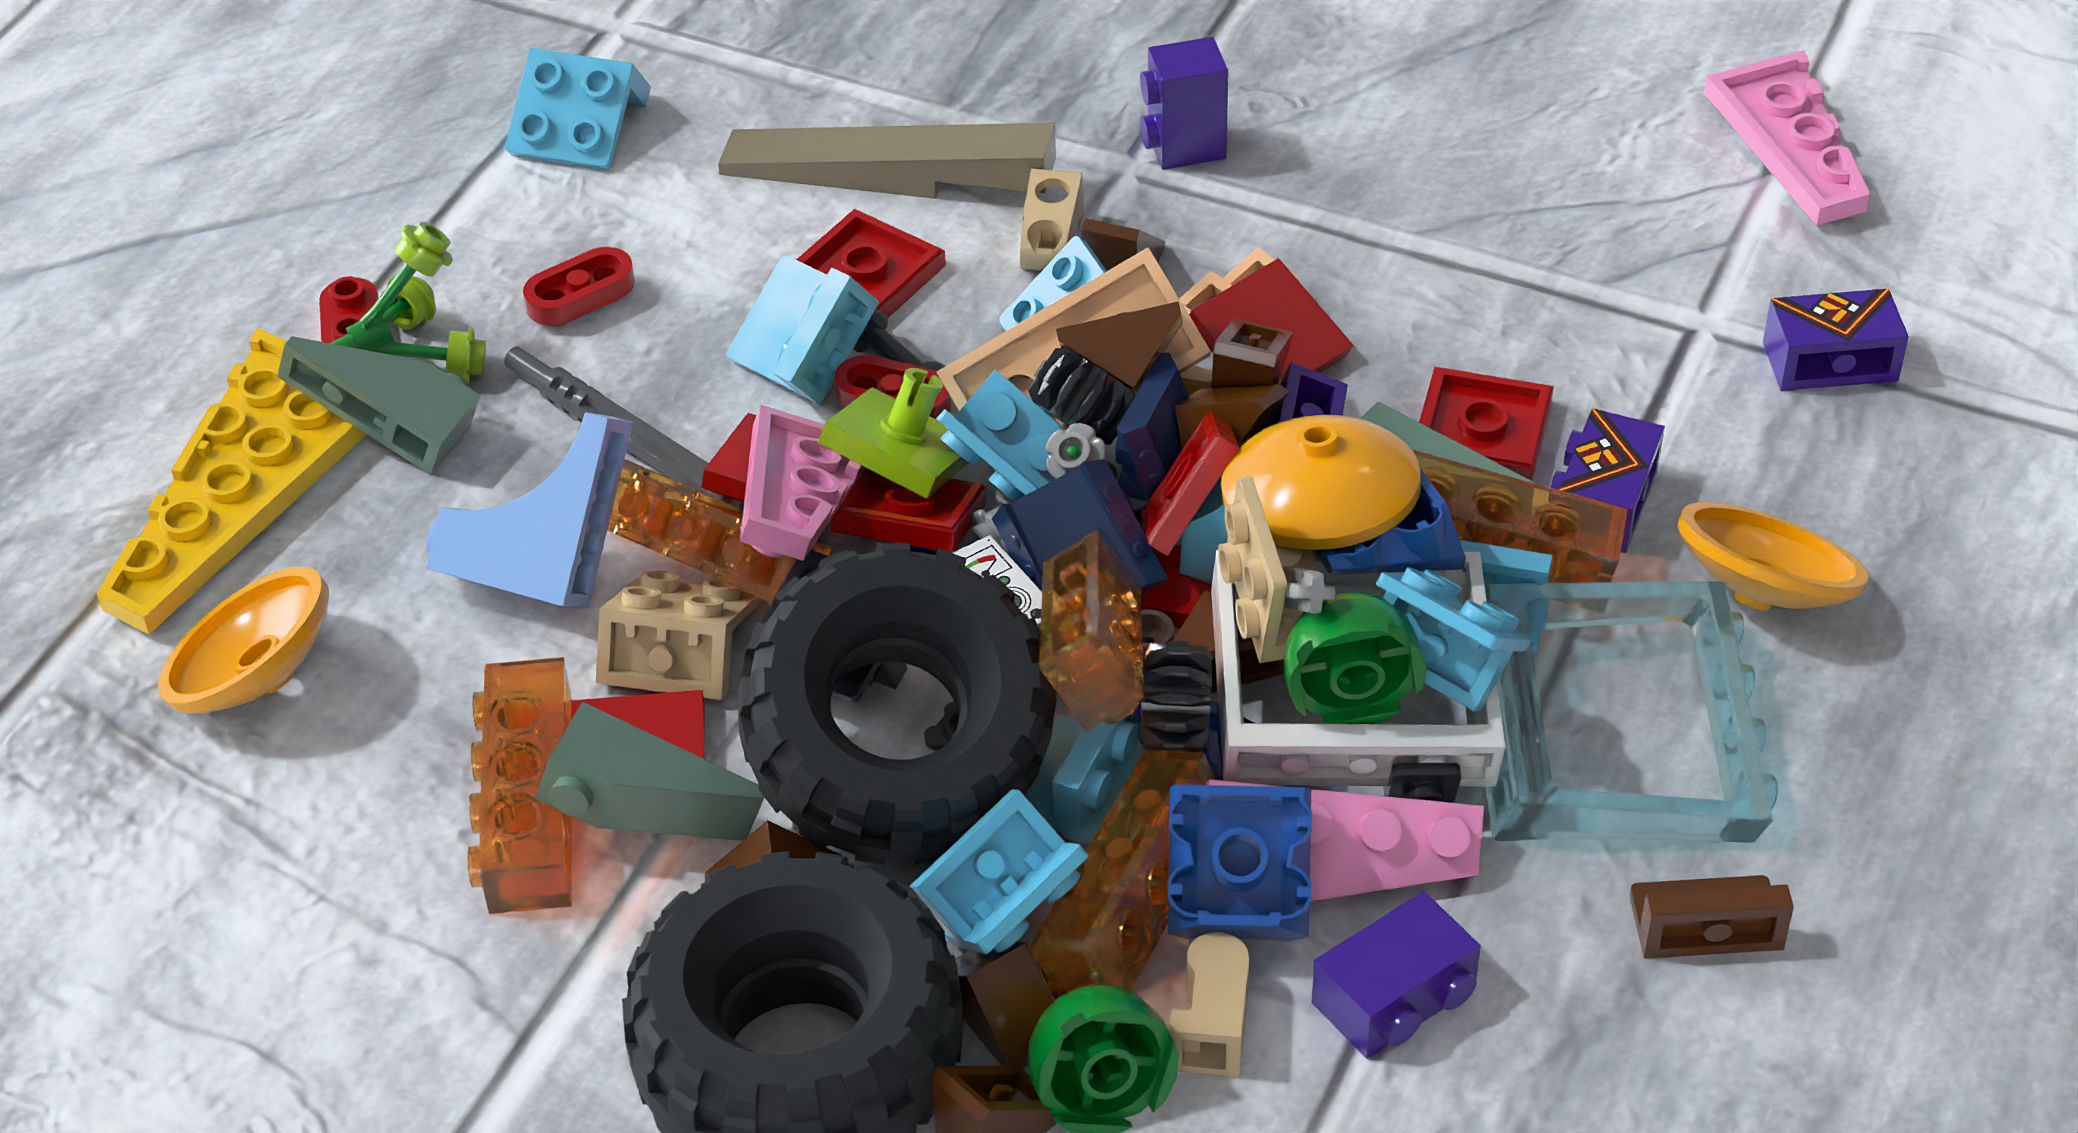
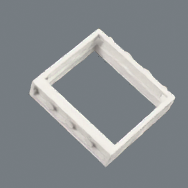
M1216 550L1211 595L1223 781L1272 786H1388L1391 767L1396 763H1458L1461 770L1459 786L1496 787L1505 751L1497 683L1482 711L1474 712L1466 707L1468 725L1244 724L1236 619V600L1239 597L1235 584H1226L1223 580L1219 566L1218 550ZM1313 550L1319 571L1324 573V585L1334 586L1336 595L1340 593L1364 592L1379 597L1384 596L1386 590L1376 585L1381 573L1330 575ZM1464 552L1466 556L1464 568H1467L1466 572H1462V570L1434 571L1461 586L1457 598L1464 602L1470 600L1479 605L1486 601L1480 552ZM1391 572V573L1404 574V572Z

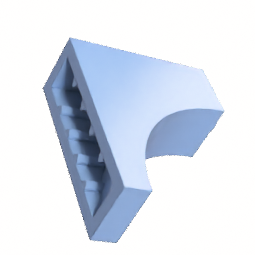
M585 412L575 441L563 461L544 482L529 493L504 505L488 509L470 510L441 507L439 516L431 525L427 537V549L430 554L426 569L560 606L589 607L633 422Z

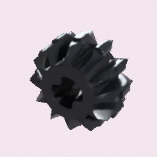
M1055 348L1047 361L1043 360L1034 374L1035 379L1028 390L1032 401L1068 426L1082 423L1092 427L1096 432L1095 436L1097 438H1101L1105 445H1111L1118 436L1117 427L1135 397L1133 391L1067 348Z
M1168 640V644L1151 643L1144 652L1139 741L1145 752L1163 753V756L1183 757V754L1200 755L1208 745L1212 656L1206 646L1189 645V641Z

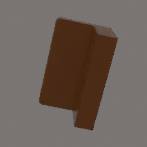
M1764 875L1634 883L1631 886L1629 896L1644 959L1784 950L1794 909L1788 884L1771 885L1769 878Z

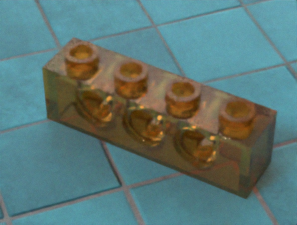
M1412 449L1419 462L1420 469H1422L1445 500L1459 540L1552 555L1548 590L1602 604L1619 563L1627 515L1626 508Z
M624 459L607 531L769 602H772L796 561V558L789 556L777 558L764 555L754 549L752 545L740 542L743 509ZM818 541L812 547V550L828 556L832 547Z
M1098 529L1043 562L1039 669L1085 732L1102 722L1114 724L1123 720L1137 708L1140 699L1144 698L1141 590Z
M564 657L485 664L484 691L473 692L474 724L476 731H483L482 741L471 743L473 778L475 782H481V793H470L469 813L473 834H480L479 846L468 847L467 861L470 885L472 888H483L489 914L572 907V816L565 815L556 808L535 799L550 755L571 721L572 695Z
M1145 750L1085 850L1089 856L1076 868L1081 875L1079 880L1065 895L1055 901L1029 945L1055 1000L1059 996L1081 986L1105 984L1128 991L1132 990L1168 925L1170 786L1206 785L1207 780H1215L1204 753Z

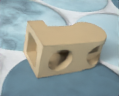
M1031 169L1022 220L1024 221L1020 243L1021 269L1043 271L1066 244L1076 236L1077 228L1081 226L1084 214L1082 172ZM1047 187H1060L1066 190L1069 195L1061 202L1041 201L1040 191Z
M1223 932L1204 934L1197 937L1190 944L1187 951L1186 992L1187 999L1191 1004V1010L1171 1009L1168 1031L1179 1052L1178 1072L1240 1077L1248 999L1249 953L1245 944L1231 934Z

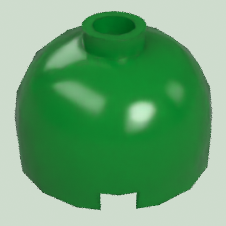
M1364 592L1337 594L1334 601L1323 600L1321 613L1302 612L1286 639L1284 673L1292 701L1296 709L1305 716L1306 709L1312 713L1322 715L1324 724H1374L1389 719L1401 711L1400 699L1405 697L1413 687L1417 696L1424 686L1427 666L1416 633L1408 617L1383 597Z
M1100 984L1081 986L1059 996L1042 1012L1029 1040L1027 1065L1030 1078L1042 1105L1051 1109L1050 1113L1055 1122L1066 1131L1074 1133H1121L1133 1127L1131 1122L1124 1118L1139 1114L1148 1105L1154 1113L1166 1101L1177 1080L1179 1052L1163 1018L1135 992Z

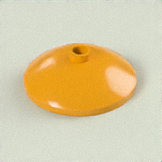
M1314 415L1294 418L1262 430L1238 449L1223 471L1221 482L1223 503L1226 506L1234 502L1237 478L1252 476L1274 544L1306 550H1323L1351 546L1368 541L1389 531L1411 512L1421 490L1419 462L1412 449L1403 440L1377 424L1341 415Z
M1697 502L1685 506L1678 520V529L1685 545L1706 571L1717 581L1734 590L1736 600L1754 609L1770 610L1772 605L1789 609H1810L1838 605L1860 596L1868 582L1869 575L1866 568L1848 551L1813 531L1767 513L1724 503Z
M292 567L264 576L228 597L203 617L184 636L167 659L158 681V691L162 699L174 711L203 714L243 705L264 694H270L282 688L290 681L295 673V669L308 655L327 614L329 600L327 583L312 568Z

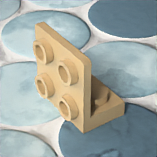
M1253 477L1237 478L1234 502L1225 506V524L1228 538L1227 543L1219 544L1218 548L1220 571L1226 584H1235L1239 597L1236 600L1238 628L1243 639L1252 638L1259 663L1284 659L1286 639L1302 612H1304L1283 607L1287 591V580L1282 566L1320 571L1313 550L1288 548L1274 544Z
M647 571L642 573L641 577H637L599 608L596 683L664 693L703 690L704 698L722 700L729 693L732 631L758 607L759 593L741 590V583L729 579H708L703 581V585L679 582L680 576L673 572Z

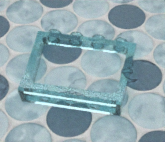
M1724 582L1489 584L1485 589L1486 601L1517 617L1520 622L1515 630L1529 638V632L1562 628L1657 622H1682L1687 624L1693 634L1724 800L1574 790L1557 786L1551 776L1530 641L1526 651H1513L1497 681L1505 751L1496 787H1485L1493 840L1604 838L1754 843L1773 822L1771 811L1777 800L1778 784L1773 774L1763 773L1760 758L1766 742V725L1762 719L1754 718L1751 714L1749 699L1755 687V672L1751 665L1741 663L1738 650L1744 634V618L1740 612L1730 610Z

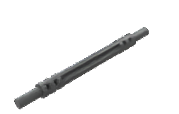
M518 346L511 348L507 352L504 359V364L507 368L540 388V394L544 399L555 404L562 411L569 413L582 423L585 412L633 422L627 452L742 527L744 502L701 488L703 471L708 462L611 401L595 388L588 386L584 381L573 376L564 368H551ZM818 540L812 547V550L817 551L819 545Z

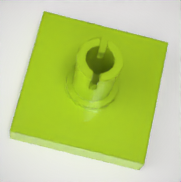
M918 368L906 369L903 376L904 380L896 399L873 387L825 422L818 441L819 444L926 499L969 464L940 439L948 429L938 420L929 416L936 397L942 389V381L936 375H932L929 383L924 384L928 371Z

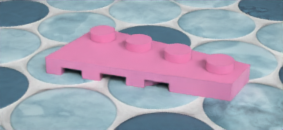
M1805 50L1707 76L1704 94L1816 226L1867 212L1870 192L1850 148L1844 147L1838 137L1840 131L1839 124L1834 114H1828L1822 102L1824 92L1818 79H1812L1809 74L1810 61Z
M760 405L752 430L740 542L752 545L758 552L770 557L789 556L804 560L866 467L818 443L825 424Z
M1220 780L1206 781V785L1272 786ZM1311 789V902L1479 875L1484 806Z

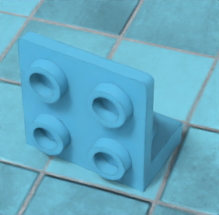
M529 48L505 149L509 154L608 170L612 165L627 104L646 107L651 86L633 63Z
M783 256L777 263L728 349L727 357L733 362L821 405L835 381L836 369L842 362L847 360L879 301L852 277L832 267L826 275L793 258Z
M996 369L956 416L944 409L936 418L948 429L940 439L975 467L982 459L991 465L996 471L988 480L1013 502L1055 480L1046 468V460L1049 458V454H1047L1045 447L1048 439L1055 431L1059 429L1065 431L1066 429Z

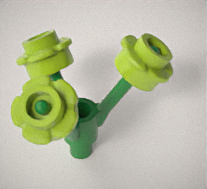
M421 222L418 227L405 225L400 233L402 238L395 246L397 255L405 264L396 275L389 279L388 287L382 292L374 306L359 322L346 328L347 335L331 342V344L394 356L446 361V373L457 375L469 385L471 375L483 376L486 355V340L475 339V329L473 327H469L468 332L450 331L448 348L397 343L388 328L393 323L402 329H412L415 326H423L427 323V320L434 318L436 313L434 292L425 280L413 275L418 271L421 274L433 277L442 265L450 266L453 261L451 254L446 251L451 242L441 230L427 222Z

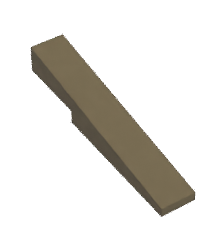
M1055 123L732 129L719 160L718 169L719 175L933 199L937 197L941 182L1027 192L1031 169L1053 170L1056 160ZM1047 188L1042 189L1040 193H1045Z

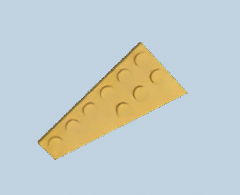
M256 328L249 340L251 351L244 363H235L227 376L229 388L219 403L209 406L171 469L173 481L164 495L156 494L148 507L147 512L150 519L140 536L128 540L96 593L102 611L150 635L367 435L277 377L286 340Z

